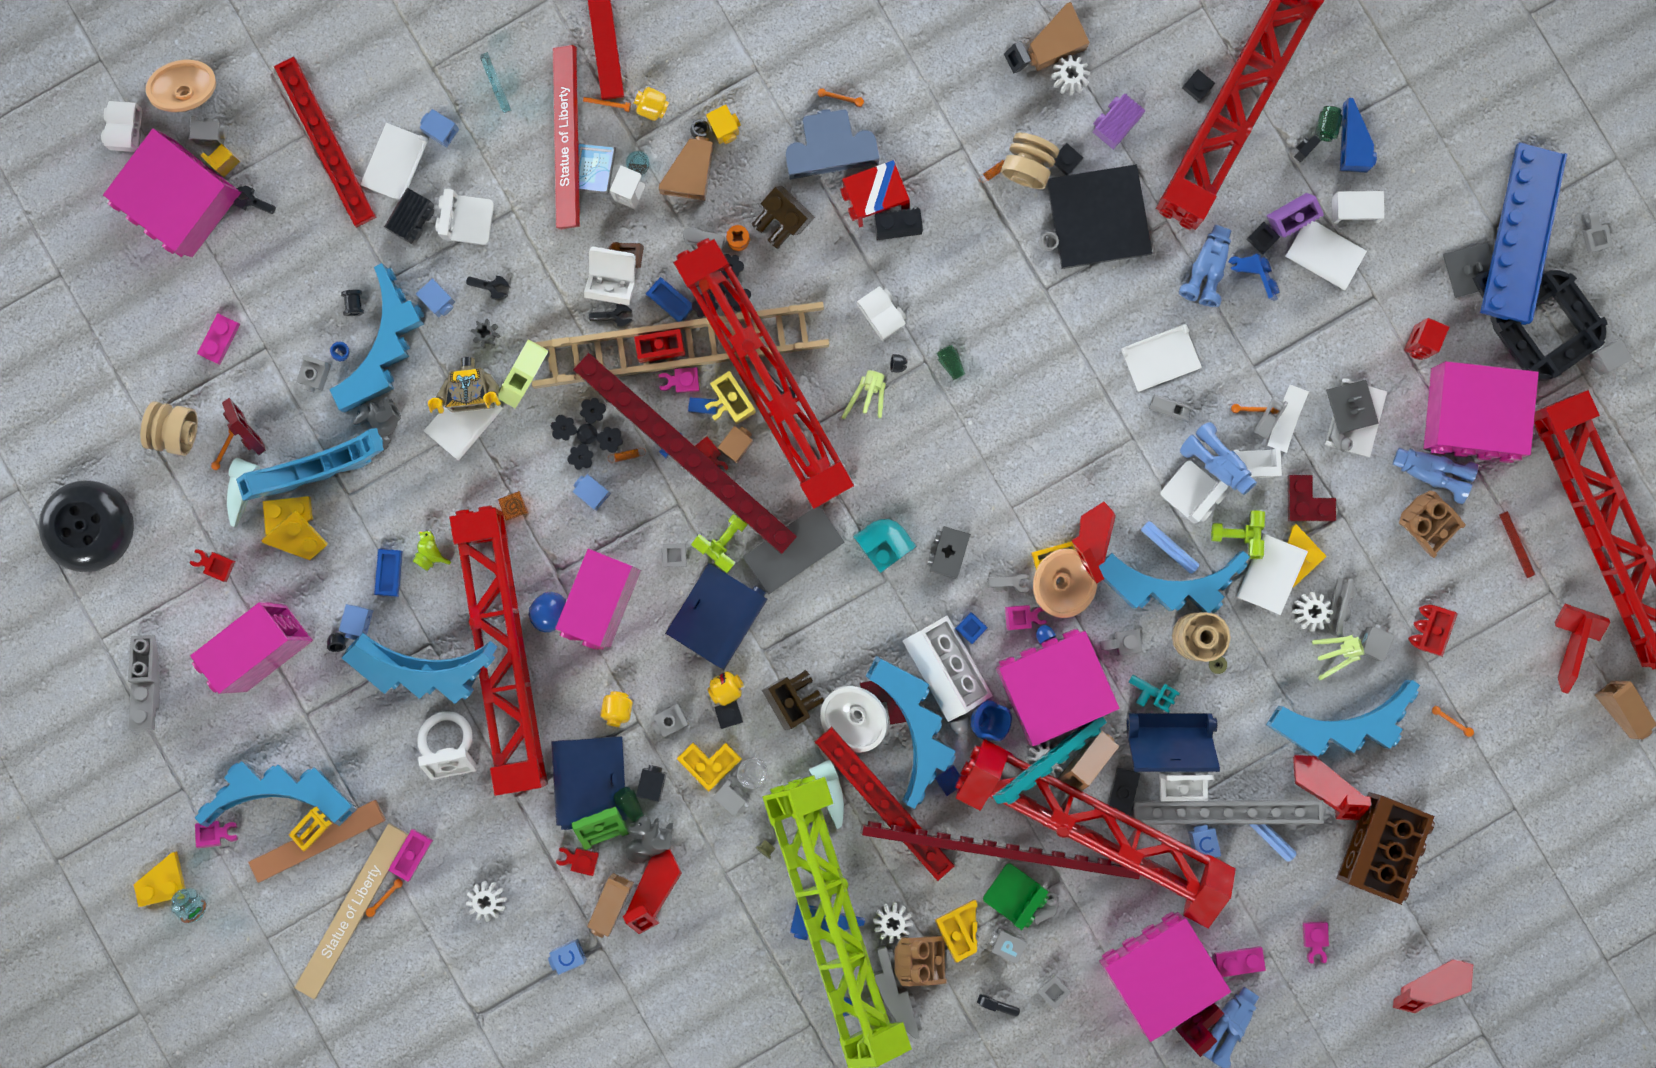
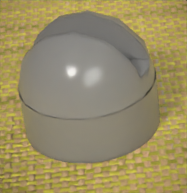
M1046 232L1039 239V246L1045 251L1055 249L1059 243L1058 236L1053 232ZM1046 237H1049V238H1048V242H1047V246H1046V245H1045Z
M963 715L951 720L952 730L957 734L966 733L969 728L968 717Z

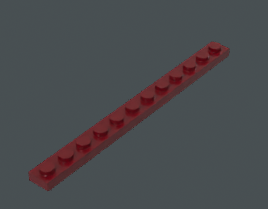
M590 353L573 369L577 375L781 555L797 538L793 532Z
M868 821L867 825L862 824L860 833L863 836L1140 879V874L1132 872L1121 865L1111 864V860L1106 858H1098L1097 861L1088 860L1089 856L1075 854V857L1072 858L1066 857V852L1052 850V854L1043 853L1042 848L1029 847V850H1022L1020 845L1006 843V847L997 846V841L983 839V843L974 842V838L968 836H960V839L951 838V834L937 832V836L929 835L928 830L914 828V832L904 831L905 827L900 825H891V828L881 827L882 823Z

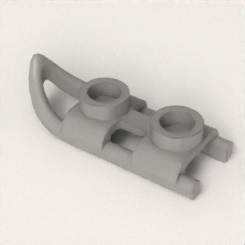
M1338 577L1330 606L1333 614H1328V618L1331 621L1327 623L1329 631L1337 638L1344 637L1343 624L1351 616V610L1348 607L1349 600L1353 599L1357 593L1354 579L1348 578L1347 584L1342 583L1343 578ZM1342 597L1341 605L1337 606L1338 598ZM1333 619L1338 620L1337 631L1333 626Z

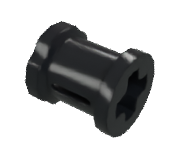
M345 290L341 292V296L344 297V316H360L364 314V310L361 309V290Z

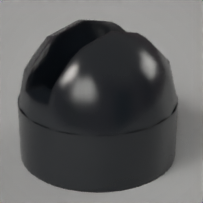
M697 119L692 123L690 133L693 138L706 137L710 128L706 121ZM703 128L704 131L697 133V131Z
M892 354L890 361L891 372L900 373L906 370L907 366L905 364L908 363L907 359L903 355Z
M338 632L335 635L330 634L327 638V649L331 652L345 650L346 640L344 636Z

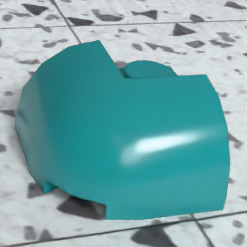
M890 519L874 521L853 536L879 573L917 547L905 529L899 523Z

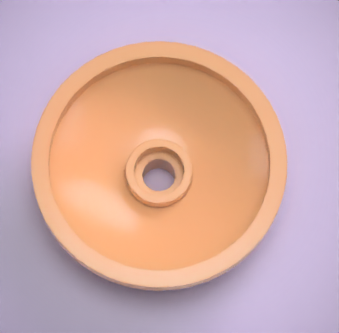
M196 60L174 61L160 67L150 76L146 84V94L151 104L160 110L185 112L201 106L211 97L216 88V78L212 69L205 63Z
M1060 549L1049 554L1039 564L1033 580V591L1037 603L1046 613L1058 618H1069L1078 615L1090 605L1096 594L1098 583L1096 584L1086 572L1076 550ZM1060 577V582L1057 584L1056 580Z

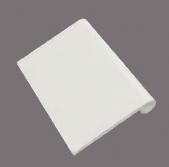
M386 123L360 185L399 201L405 190L410 186L429 139Z
M1311 221V224L1307 223V226H1303V229H1300L1285 257L1345 291L1367 251L1316 221Z
M1186 324L1121 348L1138 392L1202 368Z
M1343 378L1341 386L1354 382ZM1368 386L1379 422L1387 391ZM1333 416L1325 445L1336 448L1331 439V431L1335 420ZM1379 424L1343 433L1346 438L1353 441V447L1348 452L1370 457Z
M494 402V408L451 412L444 406V412L438 413L424 432L459 461L504 408L500 405L497 406Z
M1263 534L1261 540H1264L1263 559H1252L1236 598L1281 615L1308 551Z

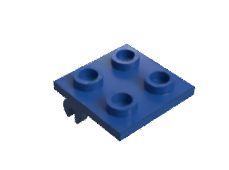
M1259 254L1245 258L1234 256L1229 259L1228 262L1232 265L1237 264L1231 267L1236 272L1260 274L1268 298L1273 301L1278 300L1276 294L1280 293L1276 280L1271 279L1269 276V272H1272L1268 259Z

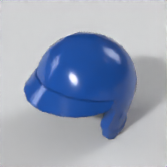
M545 592L537 597L529 607L528 613L534 628L541 632L555 631L567 600L555 592Z
M987 700L972 713L971 728L978 738L988 741H1001L1009 733L1012 714L1008 708L998 705L994 701Z

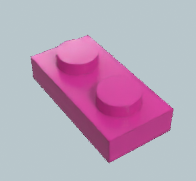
M217 313L197 354L220 365L240 324Z
M411 829L388 871L409 882L433 840L417 830Z
M1261 946L1214 953L1216 967L1222 977L1266 971Z

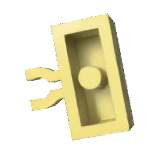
M730 371L710 383L719 400L706 404V409L709 410L712 407H718L723 404L718 409V413L712 416L714 421L718 420L724 411H728L736 425L756 413L755 408Z

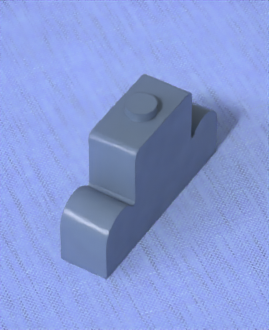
M829 109L818 111L815 115L803 117L806 146L800 142H794L786 149V163L790 180L879 164L880 159L876 138L872 132L862 130L855 137L852 136L848 111L845 109L832 112Z

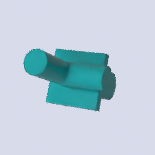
M1132 675L1129 680L1130 684L1143 690L1136 701L1142 707L1145 706L1149 697L1153 696L1156 698L1153 705L1169 713V707L1171 704H1175L1174 699L1176 695H1180L1178 691L1167 684H1164L1160 690L1135 675ZM1166 690L1170 691L1168 697L1164 695ZM1161 699L1165 700L1163 705L1159 704Z

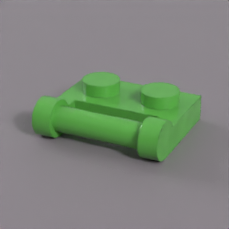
M616 807L606 809L572 823L573 831L585 850L592 848V845L619 835L623 837L629 834L627 824Z

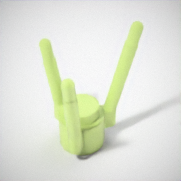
M868 370L866 377H861L860 384L848 403L842 419L847 417L864 386L868 393L863 413H867L873 393H878L879 390L878 418L882 417L884 389L886 383L883 382L885 376L882 373Z
M1353 635L1340 638L1312 640V644L1344 643L1340 645V650L1319 656V661L1342 654L1345 658L1349 657L1318 677L1319 680H1323L1354 661L1361 660L1360 656L1364 655V648L1359 637L1353 638Z

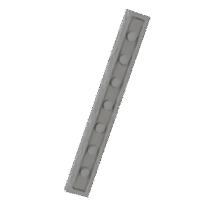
M1323 800L1133 802L1134 818L1146 825L1324 824Z

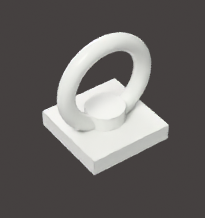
M444 711L432 715L422 724L417 737L418 748L422 754L421 757H418L420 768L431 780L477 771L476 762L468 753L473 735L472 728L466 718L455 712ZM441 721L457 723L463 731V741L458 749H441L434 754L427 745V735L430 729Z

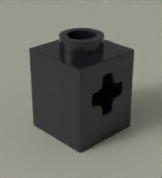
M649 765L648 768L642 769L636 797L657 802L661 800L667 775L666 772H662V767Z

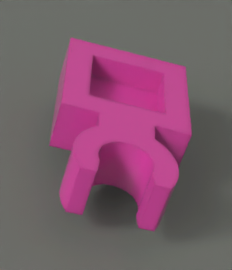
M697 367L674 369L675 376H670L668 373L659 374L660 379H668L666 386H660L661 391H668L672 387H676V393L699 391Z
M1030 605L1005 607L1007 630L1032 628V621L1035 624H1046L1047 620H1039L1037 617L1038 613L1044 610L1041 607H1036L1030 612Z
M214 821L210 826L205 827L200 823H196V848L221 846V839H226L230 842L238 840L237 835H228V831L232 828H237V824L230 822L221 827L219 821Z
M1302 922L1303 944L1311 949L1307 954L1308 962L1314 964V956L1320 954V961L1326 963L1327 956L1322 947L1329 946L1328 923Z

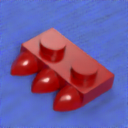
M1435 605L1419 607L1421 614L1429 620L1414 622L1416 629L1423 633V635H1413L1408 639L1419 650L1443 657L1458 613Z

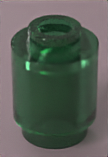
M1324 106L1323 111L1320 112L1315 134L1319 136L1321 141L1332 142L1333 139L1338 138L1343 118L1340 108Z

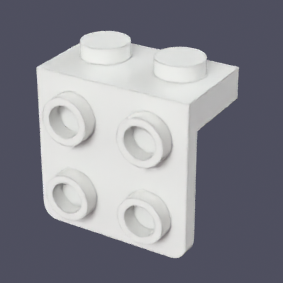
M444 189V195H441L439 198L441 216L437 218L435 227L438 235L443 240L487 245L490 238L494 202L490 199L460 196L454 190Z
M591 247L589 250V277L584 290V298L630 305L635 287V255L627 252Z
M1186 461L1161 490L1160 495L1194 524L1200 520L1204 522L1212 513L1210 508L1214 503L1219 504L1226 497L1227 493L1224 491L1229 486L1222 481L1216 482L1192 461Z
M1208 772L1159 773L1160 801H1208V780H1214V775Z

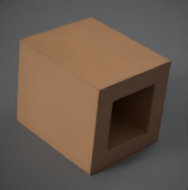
M734 426L718 446V450L737 464L753 444V439L750 438L752 434L742 426L740 429Z

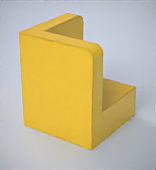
M223 144L210 156L204 152L200 155L223 177L240 162Z

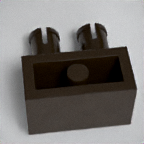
M776 186L760 203L764 210L751 224L754 228L757 226L756 230L763 233L773 219L780 222L778 229L768 238L769 243L773 242L772 246L779 249L790 234L793 236L801 234L815 217L783 186Z
M806 670L790 680L788 677L781 678L762 690L784 730H790L809 719L810 715L808 712L824 702L823 697L814 701L815 698L821 696L818 690H815L802 700L799 698L797 691L813 683L811 677L802 681V679L810 675Z

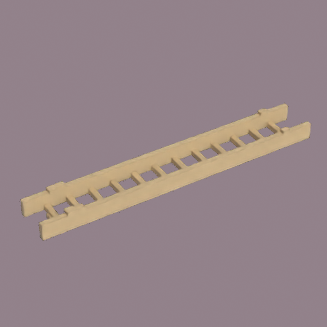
M823 302L756 311L760 319L776 317L780 346L776 347L780 354L829 347V339L808 342L804 315L807 312L824 310ZM742 313L736 314L739 322L745 321ZM798 314L803 343L786 345L782 316ZM719 316L724 324H729L726 316ZM707 318L534 342L545 349H549L550 357H548V362L553 378L532 381V387L537 389L585 382L577 374L559 375L555 348L572 346L574 367H576L580 362L578 345L594 343L596 359L604 366L601 342L616 339L621 368L609 370L616 377L728 362L731 360L727 353H717L715 332ZM754 322L755 332L760 333L758 327ZM708 327L712 355L695 358L691 329ZM731 327L732 335H734L735 332H734L733 328ZM676 329L685 330L689 359L672 361V358L666 359V362L650 364V362H645L641 366L627 367L623 338ZM759 348L756 349L759 357L765 356ZM734 352L737 359L740 360L737 355V352Z

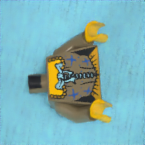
M463 357L461 358V370H451L436 397L428 401L429 411L432 413L437 408L441 414L444 412V405L451 412L494 408V402L497 406L501 404L498 399L500 387L491 374L486 373L482 368H475V358Z

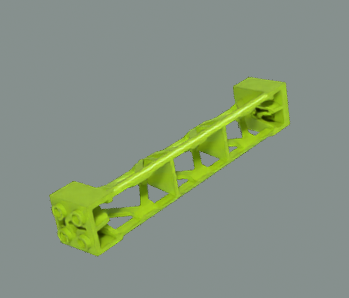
M815 775L803 779L799 778L788 782L784 786L780 785L771 788V793L762 796L770 823L775 829L840 1034L839 1041L848 1068L879 1067L912 1050L904 1023H889L847 891L849 885L847 880L843 878L821 808L833 804L826 778L816 779ZM793 817L798 829L793 842L789 845L782 820ZM810 822H813L811 832L809 835L808 826ZM818 834H820L828 862L814 851ZM801 843L807 861L798 856ZM797 867L813 874L816 885L803 890ZM819 894L821 901L815 916L812 917L806 896ZM836 894L835 902L832 907L830 900L832 898V895ZM842 906L852 935L838 926ZM825 915L829 932L821 928V923ZM823 939L834 945L839 958L826 962L820 940ZM860 966L856 980L854 970L855 967ZM842 968L844 973L838 988L835 990L829 969ZM865 978L875 1008L864 1002L861 998ZM848 987L853 1006L844 1001ZM846 1012L858 1018L862 1030L850 1036L843 1013Z

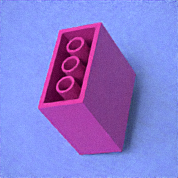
M152 128L104 192L103 196L110 200L108 205L113 209L127 214L125 218L136 226L140 225L145 228L143 232L154 240L158 239L163 242L161 246L171 254L176 253L180 257H183V255L193 257L241 192L172 137Z
M1447 361L1432 367L1423 449L1431 450V454L1434 455L1454 453V457L1467 458L1468 455H1477L1476 459L1479 460L1500 458L1499 462L1514 463V461H1521L1522 457L1530 456L1538 372Z
M587 549L555 628L561 631L559 636L572 641L583 640L582 645L592 649L603 650L604 647H611L641 570Z
M259 602L196 650L190 657L194 661L192 662L193 667L197 672L205 675L208 679L206 683L213 692H218V694L248 692L313 640L285 604Z
M1078 628L1072 629L1062 634L1063 639H1049L1041 643L1042 648L1037 650L1035 647L1020 652L1021 657L1014 659V657L999 661L1000 666L995 668L1026 740L1033 747L1120 709L1086 631H1079Z
M1179 912L1166 914L1161 918V923L1156 926L1151 924L1142 930L1143 934L1136 938L1134 936L1129 937L1122 942V947L1117 950H1108L1102 955L1103 958L1099 960L1136 1023L1150 1042L1231 993V990L1188 920Z

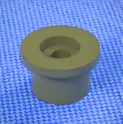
M1222 656L1216 660L1209 661V669L1215 674H1221L1227 669V661Z
M766 840L760 846L755 847L768 859H771L770 855L775 850V847Z

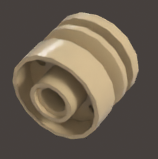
M1015 133L1013 144L1009 148L1010 152L1014 155L1006 156L1000 172L1006 178L1022 186L1033 189H1045L1051 174L1046 167L1054 166V158H1057L1059 153L1058 147L1036 135Z
M156 401L151 402L145 410L141 423L140 439L143 448L157 451L166 449L168 453L182 456L189 454L197 433L198 419L195 409L182 406L172 408L170 404H162Z
M1195 612L1184 615L1176 622L1172 632L1173 646L1181 656L1189 660L1203 662L1213 661L1224 655L1229 647L1231 638L1225 621L1218 615L1208 612Z

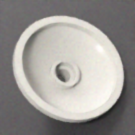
M845 686L830 693L822 704L820 718L824 731L826 732L832 726L854 752L872 750L885 737L888 729L887 713L880 700L871 692L860 687Z

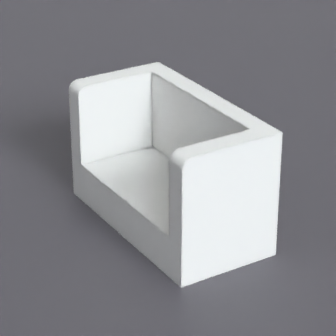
M620 165L610 188V193L615 202L636 210L645 189V184L640 182L642 177L640 173Z
M1384 191L1337 192L1332 196L1333 223H1339L1341 220H1373L1374 223H1379L1384 219Z
M1280 448L1257 451L1232 450L1245 463L1247 469L1252 473V478H1277L1282 476Z

